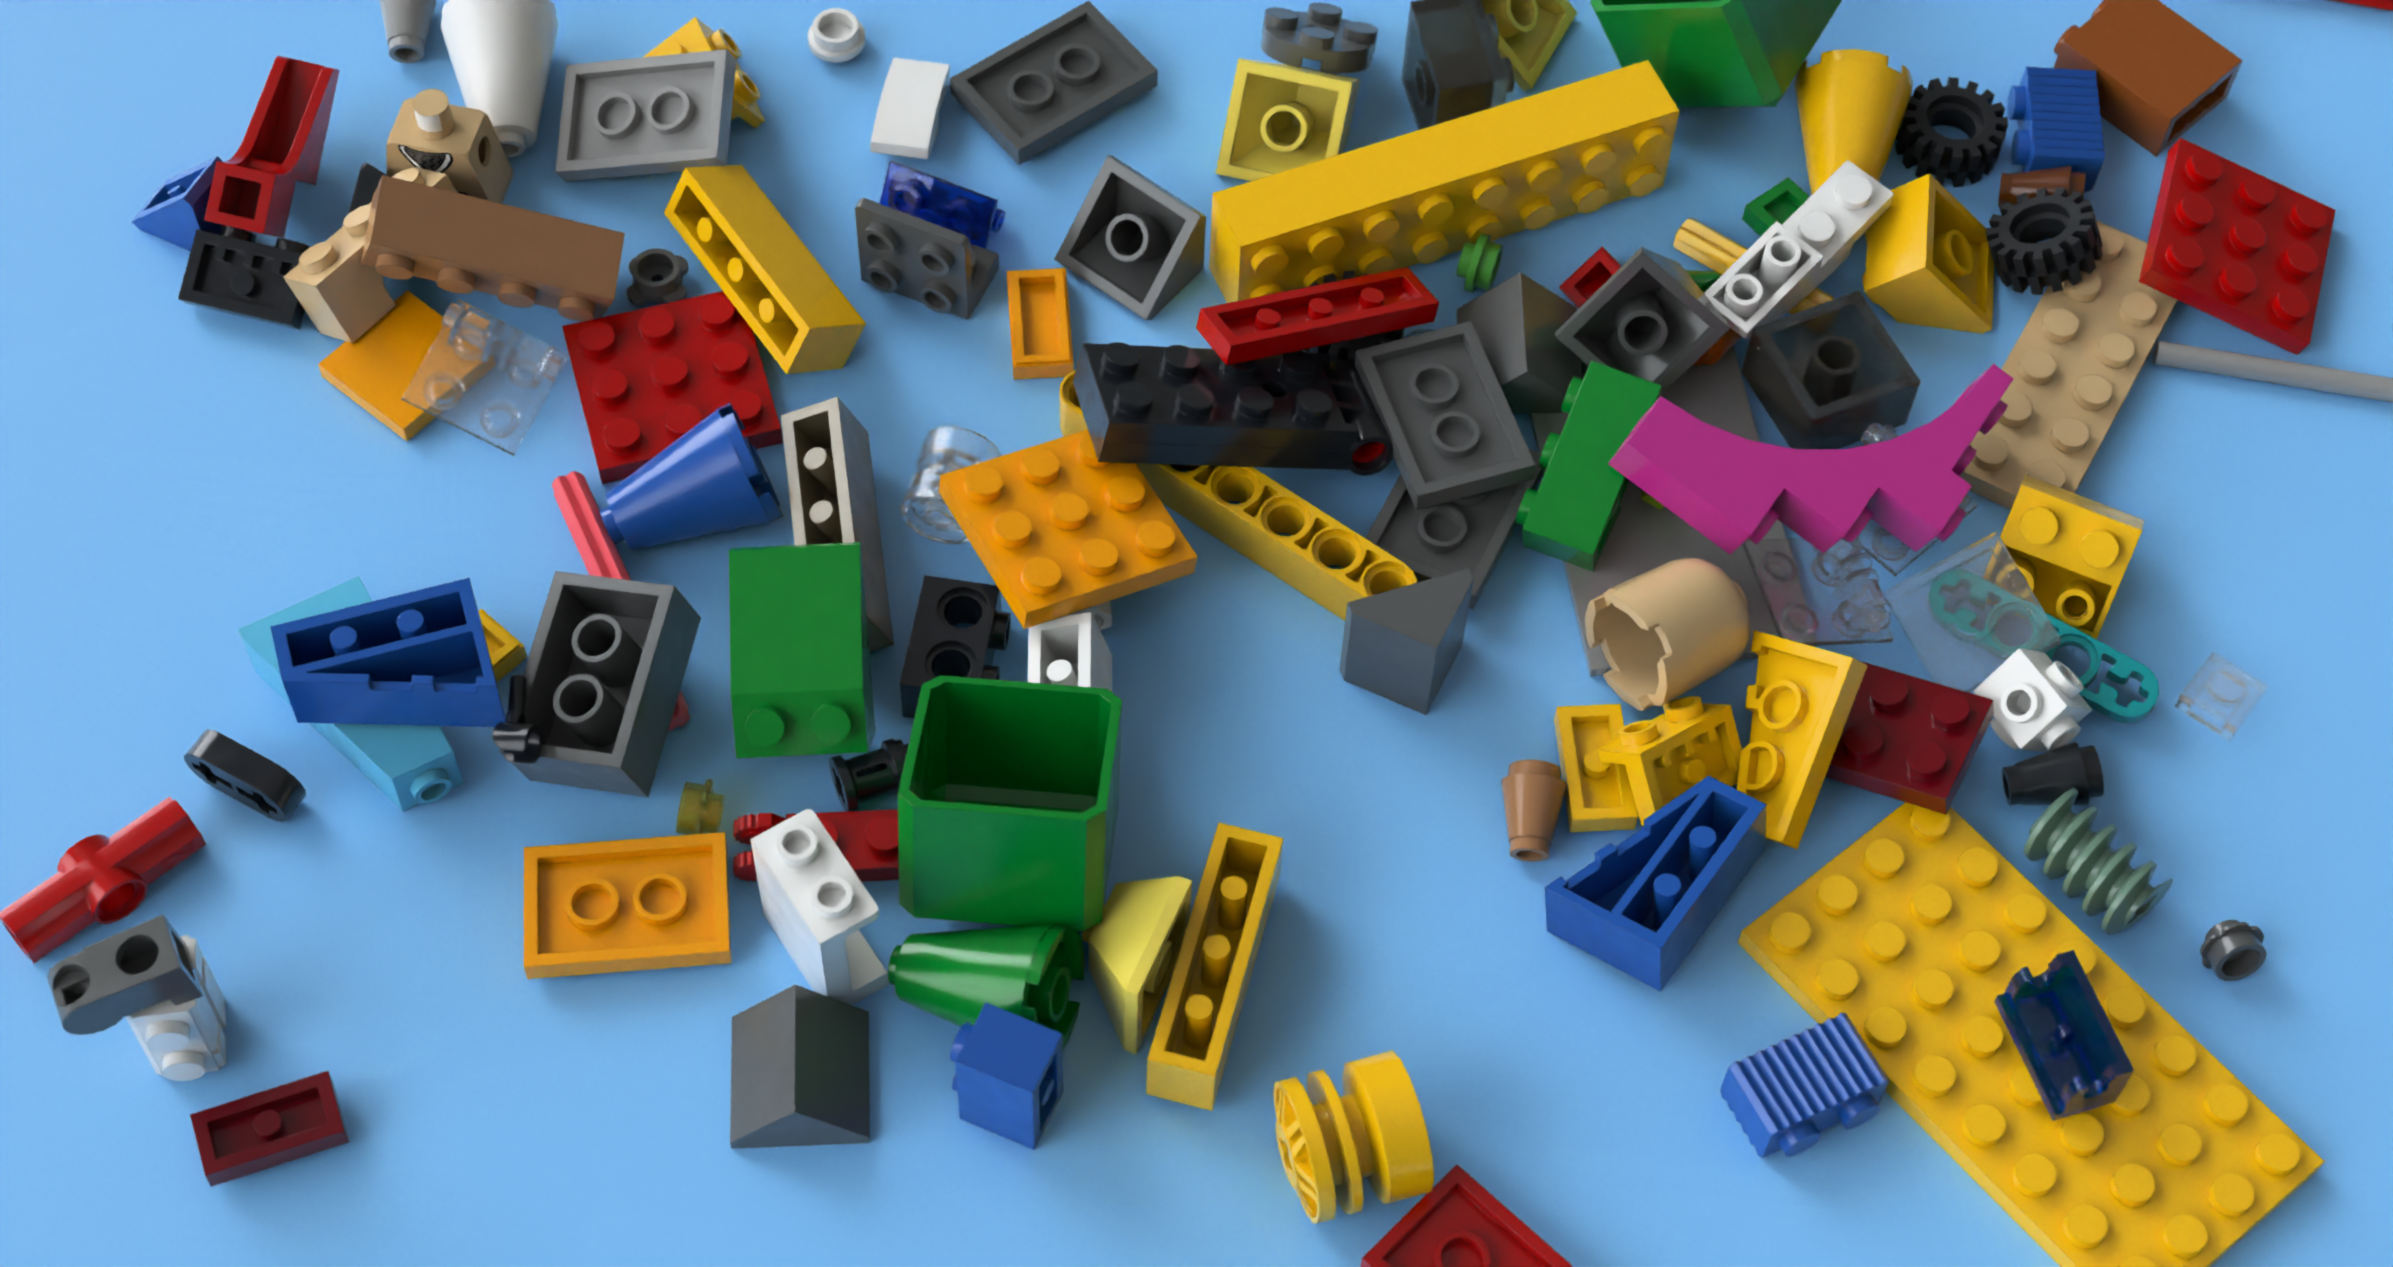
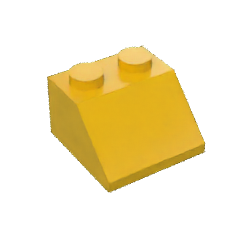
M1930 173L1890 190L1894 193L1891 206L1865 231L1867 242L1866 269L1862 282L1864 292L1874 304H1879L1898 323L1974 333H1985L1992 330L1994 262L1986 237V228Z

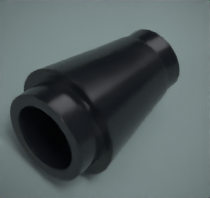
M2072 742L2015 763L2013 766L2002 767L2004 793L2010 806L2017 804L2051 805L2057 798L2073 787L2079 792L2073 805L2087 806L2090 798L2101 797L2104 794L2101 764L2093 745L2079 747L2076 742Z

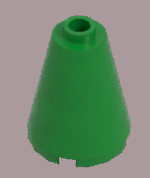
M1061 924L914 933L906 938L903 945H897L894 948L888 965V979L891 985H895L896 994L900 1000L961 1027L966 1021L975 1024L985 1002L1062 1033L1064 1049L1070 1039L1080 1007L1079 1002L1068 1001L1071 979L1084 981V948L1079 932L1074 928L1060 926Z

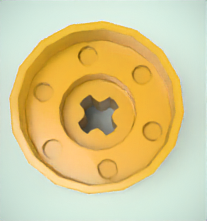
M1393 1050L1344 1063V1096L1341 1097L1323 1069L1308 1073L1307 1093L1297 1077L1275 1082L1273 1093L1276 1115L1275 1130L1281 1160L1289 1182L1296 1190L1304 1211L1313 1224L1335 1219L1336 1199L1346 1214L1362 1211L1364 1200L1362 1178L1364 1177L1367 1178L1374 1193L1383 1204H1389L1432 1191L1434 1183L1433 1158L1424 1117L1411 1079L1401 1059Z

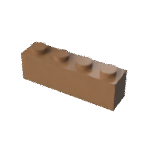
M382 175L372 197L360 264L376 267L377 273L388 278L405 280L415 276L436 281L440 288L449 292L467 294L475 290L497 295L499 301L510 306L526 308L536 304L557 309L558 314L564 318L574 321H587L603 317L614 301L625 233Z

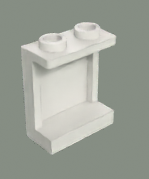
M806 809L750 839L763 914L812 990L853 1005L889 985L888 972L859 930L879 917L878 906L815 812L811 809Z

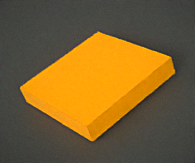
M407 290L394 301L396 306L355 342L345 341L318 364L324 379L405 441H409L496 366L493 353Z

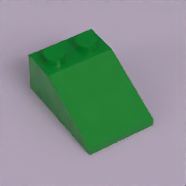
M861 542L731 548L729 550L730 678L736 758L868 752L876 728Z

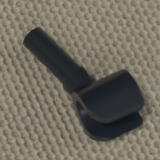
M513 675L510 678L505 722H499L495 726L493 740L498 748L504 750L503 754L508 762L534 764L538 761L541 754L542 732L536 724H525L527 678L523 675Z

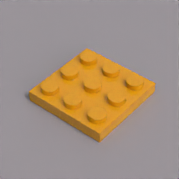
M1088 429L940 475L939 494L1024 629L1192 574L1195 571L1198 556L1136 463L1098 462Z

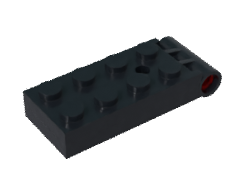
M1120 342L1110 344L1083 343L1073 385L1098 462L1350 470L1358 475H1372L1385 469L1393 459V445L1359 377L1355 363L1343 359L1331 362L1328 354L1296 351L1226 366L1213 349L1189 348L1182 345H1171L1169 347L1136 346Z

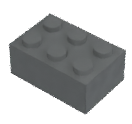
M555 571L523 676L527 678L525 724H536L540 727L542 732V750L538 761L534 764L511 762L530 781L649 797L701 620L698 613L674 585Z

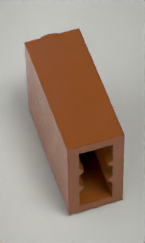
M2103 0L2092 14L2090 20L2080 28L2077 25L2068 28L2054 48V53L2058 55L2054 68L2096 71L2100 106L2099 115L2156 157L2227 98L2242 63V59L2159 0Z

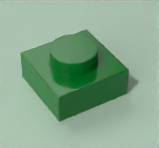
M1787 177L1745 206L1742 220L1761 237L1776 221L1782 225L1810 196Z

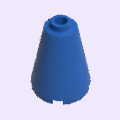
M731 402L716 409L605 494L609 506L599 510L615 544L625 540L633 551L769 523L783 517V513L779 508V500L755 446L752 447L747 437L744 438L741 431L746 428Z

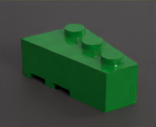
M1592 360L1584 379L1573 377L1561 408L1562 412L1569 414L1562 433L1559 435L1551 432L1541 453L1538 466L1546 469L1538 491L1531 488L1526 490L1518 509L1515 522L1523 525L1522 537L1524 547L1592 572L1594 571L1619 516L1620 504L1630 482L1629 479L1608 465V463L1641 417L1661 396L1662 385Z

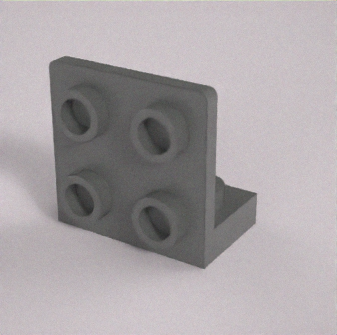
M861 198L855 207L861 280L870 283L880 291L887 293L895 292L924 303L933 311L939 313L948 312L969 320L999 270V254L971 244L970 239L963 234L869 199Z

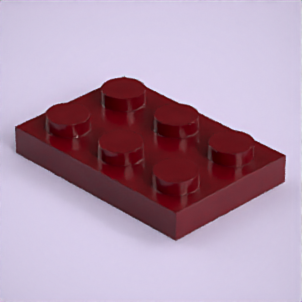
M1862 662L1868 666L1825 777L1947 814L1994 716L1993 700Z

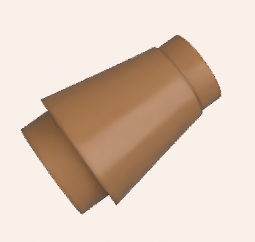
M1542 760L1516 761L1509 765L1508 776L1501 780L1508 841L1510 843L1509 854L1514 859L1538 862L1549 858V849L1552 844L1567 786L1560 779L1561 769L1556 764Z

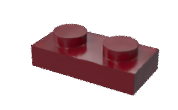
M329 1071L190 1114L204 1174L211 1187L349 1142L335 1086Z

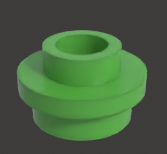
M1481 233L1476 244L1466 241L1463 247L1456 276L1465 278V291L1474 293L1476 288L1489 291L1494 283L1502 256L1503 245L1490 242V235Z

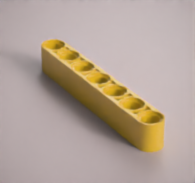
M1076 370L1066 375L1060 384V430L1063 437L1088 429L1073 385ZM1136 463L1164 505L1344 621L1346 619L1347 602L1417 583L1413 570L1405 563L1254 467ZM1178 470H1190V472H1180ZM1229 501H1238V502H1241V503H1240V504H1230V503H1228V502H1229ZM1278 533H1288L1292 536H1280ZM1329 565H1338V566H1341V567H1343V568H1342V569H1332V568L1327 567V566H1329Z

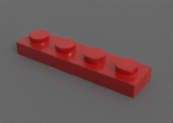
M1408 267L1200 308L1196 329L1227 366L1431 323L1435 320L1439 301Z

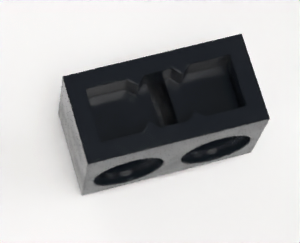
M924 575L900 680L903 717L915 718L922 684L940 675L999 680L1000 667L992 666L995 649L1005 651L1007 648L1011 627V613L1001 611V593L996 585ZM959 623L974 624L968 628L954 627V625Z

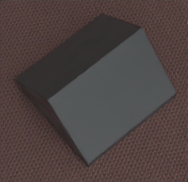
M1107 156L1054 260L1145 320H1152L1204 269L1206 216L1114 156Z
M1641 247L1555 332V336L1587 365L1592 360L1662 385V395L1730 329V326L1680 263Z
M1521 272L1458 308L1456 314L1457 324L1472 322L1513 414L1565 413L1561 411L1569 384L1574 376L1582 379L1581 359L1556 338L1555 332L1577 311V307Z
M1463 569L1347 602L1340 662V673L1344 681L1427 715L1462 648L1474 581L1470 569Z
M793 985L732 1017L731 1149L870 1143L868 1011L804 987Z

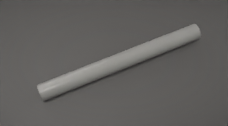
M2157 341L2154 349L2153 364L2393 402V378L2164 341Z

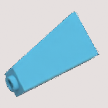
M358 576L238 629L255 672L290 704L282 683L270 626L372 602V599ZM310 723L403 812L419 804L434 803L446 796L451 789L464 784L454 751L440 726Z

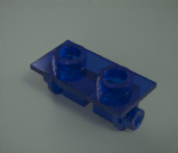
M893 160L889 161L880 204L963 234L970 239L971 244L984 249L987 247L990 231L998 233L1005 220V211L997 208L998 200Z

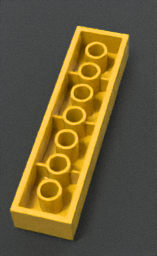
M1649 60L1215 192L1212 194L1209 269L1226 302L1230 303L1305 288L1314 281L1318 284H1323L1324 276L1334 273L1336 280L1340 281L1343 280L1344 271H1354L1355 278L1364 276L1365 273L1375 274L1419 263H1432L1444 255L1463 250L1466 241L1476 244L1481 233L1490 235V242H1494L1498 238L1523 230L1540 229L1552 221L1580 212H1594L1603 205L1631 196H1645L1655 189L1663 187L1680 110Z

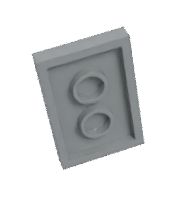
M727 49L566 65L555 172L567 182L684 171L685 167L727 166L736 58Z

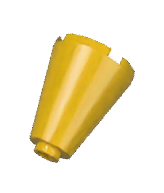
M1858 49L1821 53L1820 63L1808 68V59L1804 61L1795 77V91L1811 195L1847 159L1880 182L1912 93L1913 81L1910 71L1902 65L1901 73L1888 67V56L1878 52Z

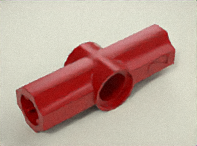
M169 796L109 838L106 835L96 834L76 842L61 857L57 866L58 873L0 911V921L27 958L35 963L93 922L110 924L128 916L144 900L148 891L147 885L204 847L206 843L185 810L176 800Z

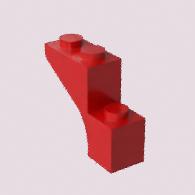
M283 56L275 58L239 149L229 160L225 162L216 161L204 221L284 238L296 181L316 185L340 72L339 69Z

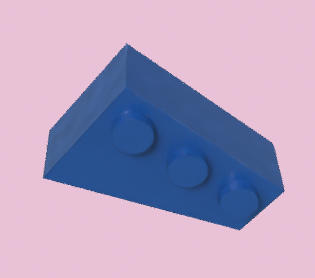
M470 578L270 626L282 683L298 723L495 727L499 722H505L506 717Z
M1707 776L1644 819V828L1615 847L1610 842L1594 853L1595 861L1567 880L1561 876L1545 887L1547 931L1661 992L1765 850L1767 804L1711 776Z

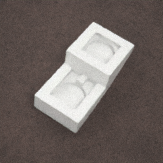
M893 58L877 109L870 152L920 159L929 158L938 134L939 110L949 87L950 64Z

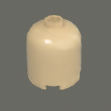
M1699 558L1673 560L1614 586L1601 596L1591 600L1588 603L1585 615L1586 636L1589 647L1594 648L1601 645L1604 656L1612 670L1603 674L1604 679L1624 702L1640 711H1644L1651 706H1664L1723 672L1742 657L1750 636L1747 599L1743 590L1720 567Z

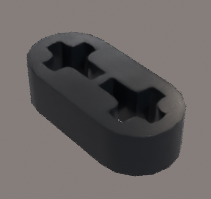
M209 729L204 731L184 755V761L188 767L204 782L275 821L284 822L306 796V791L302 784L286 769L217 731Z

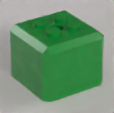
M1591 0L1590 3L1621 68L1649 60L1678 108L1776 107L1842 0Z
M940 675L923 683L898 790L899 904L913 917L1008 926L1061 924L1060 926L1074 928L1080 932H1086L1100 923L1103 919L1118 815L1122 700L1105 688Z

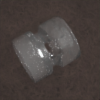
M941 426L931 430L924 440L916 463V473L910 479L900 507L901 517L907 526L919 535L933 541L945 544H964L969 542L938 492L940 475L1002 456L997 446L985 436L966 428Z

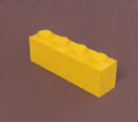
M742 165L685 167L664 214L786 374L843 369L866 325L858 312Z
M1218 822L1147 1058L1146 1094L1213 1111L1279 881L1284 838Z

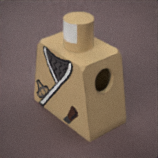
M438 89L423 90L414 98L403 101L387 140V175L393 177L398 172L413 166L447 174L458 193L502 204L514 174L488 115L478 109L450 105L447 95Z

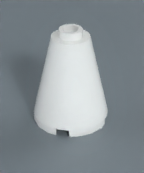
M449 0L442 9L441 31L465 106L481 110L488 115L507 158L519 156L525 149L531 147L537 138L558 30V19L554 3L550 0Z

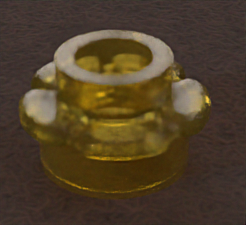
M707 778L705 785L686 781L679 805L676 833L683 835L704 834L705 832L718 833L725 795L713 793V780Z

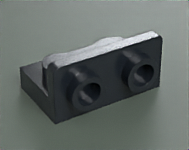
M221 225L219 234L196 229L178 296L179 300L194 306L300 330L305 310L283 277L299 264L300 256L310 246L283 238H277L275 247L255 243L256 234Z

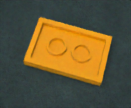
M725 832L524 847V970L527 979L732 963L728 844Z

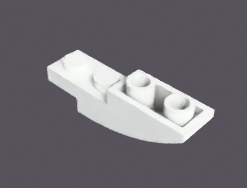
M1847 159L1782 225L1776 221L1704 294L1729 323L1730 328L1744 339L1759 333L1807 297L1850 256L1853 244L1891 206L1894 193Z

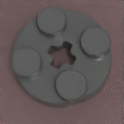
M1311 3L1308 12H1295L1286 8L1271 7L1265 10L1261 49L1272 59L1289 66L1301 68L1303 58L1322 61L1320 72L1354 73L1366 70L1370 66L1372 54L1375 51L1378 29L1368 23L1353 22L1341 18L1342 9L1328 3Z

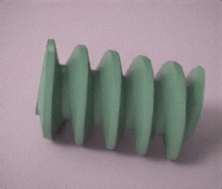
M2073 787L2057 798L2033 824L2029 831L2030 836L2024 847V855L2031 862L2047 857L2043 873L2050 880L2067 875L2063 882L2062 891L2069 898L2078 897L2087 892L2081 909L2088 916H2095L2107 911L2102 920L2101 928L2108 935L2117 934L2133 926L2148 914L2167 893L2173 880L2170 879L2153 888L2149 882L2157 864L2151 860L2133 869L2129 864L2137 850V846L2131 842L2114 851L2110 847L2118 830L2114 824L2097 832L2091 830L2090 827L2098 813V809L2091 806L2074 814L2071 808L2079 792Z

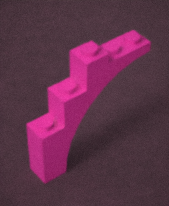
M1993 364L1966 388L1948 410L1930 423L1888 441L1849 449H1793L1751 441L1707 424L1660 396L1641 417L1608 465L1729 555L1747 539L1754 544H1758L1777 519L1823 554L1841 538L1849 543L1854 541L1870 519L1917 552L1935 537L1944 542L1963 520L1966 511L1960 508L1959 505L1972 485L1962 479L1960 475L1970 464L1977 452L1969 444L1978 431L1984 435L1987 434L2001 418L2008 405L2000 398L2014 378Z

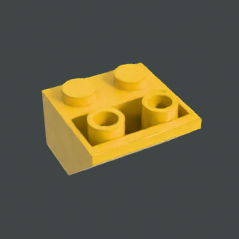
M2025 475L1983 580L2097 640L2142 533L2144 520ZM1991 600L1986 601V605L1995 608L1998 605Z

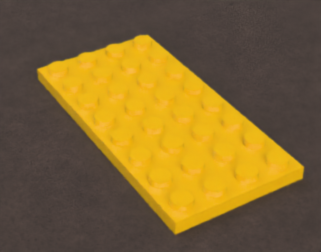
M1905 802L1744 928L1739 936L1737 943L1817 1023L1823 1024L1829 1018H1835L1840 1013L1848 1015L1889 1079L1885 1091L2060 1267H2211L2309 1180L2325 1162L1951 807L1947 814H1942Z

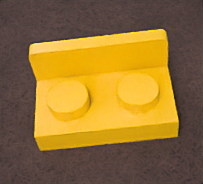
M1699 696L1678 698L1663 706L1664 713L1658 717L1623 726L1618 730V738L1597 749L1602 763L1625 765L1642 826H1644V819L1707 776H1711L1731 787L1737 784L1742 747L1731 705L1702 703V699Z

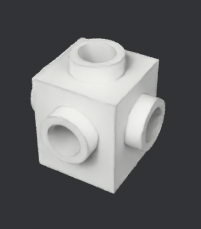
M2019 648L1973 691L1978 696L1993 700L1994 718L1990 722L1991 727L2002 741L2016 750L2020 748L2022 750L2047 752L2067 745L2080 732L2081 727L2078 723L2092 711V708L2079 694L2084 689L2079 678L2063 663L2059 661L2053 663L2045 652Z

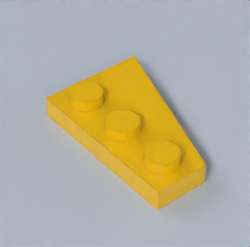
M1753 630L1751 652L1758 655L1755 685H1747L1745 709L1752 712L1749 744L1740 751L1737 790L1767 804L1765 839L1797 850L1868 665L1849 656Z

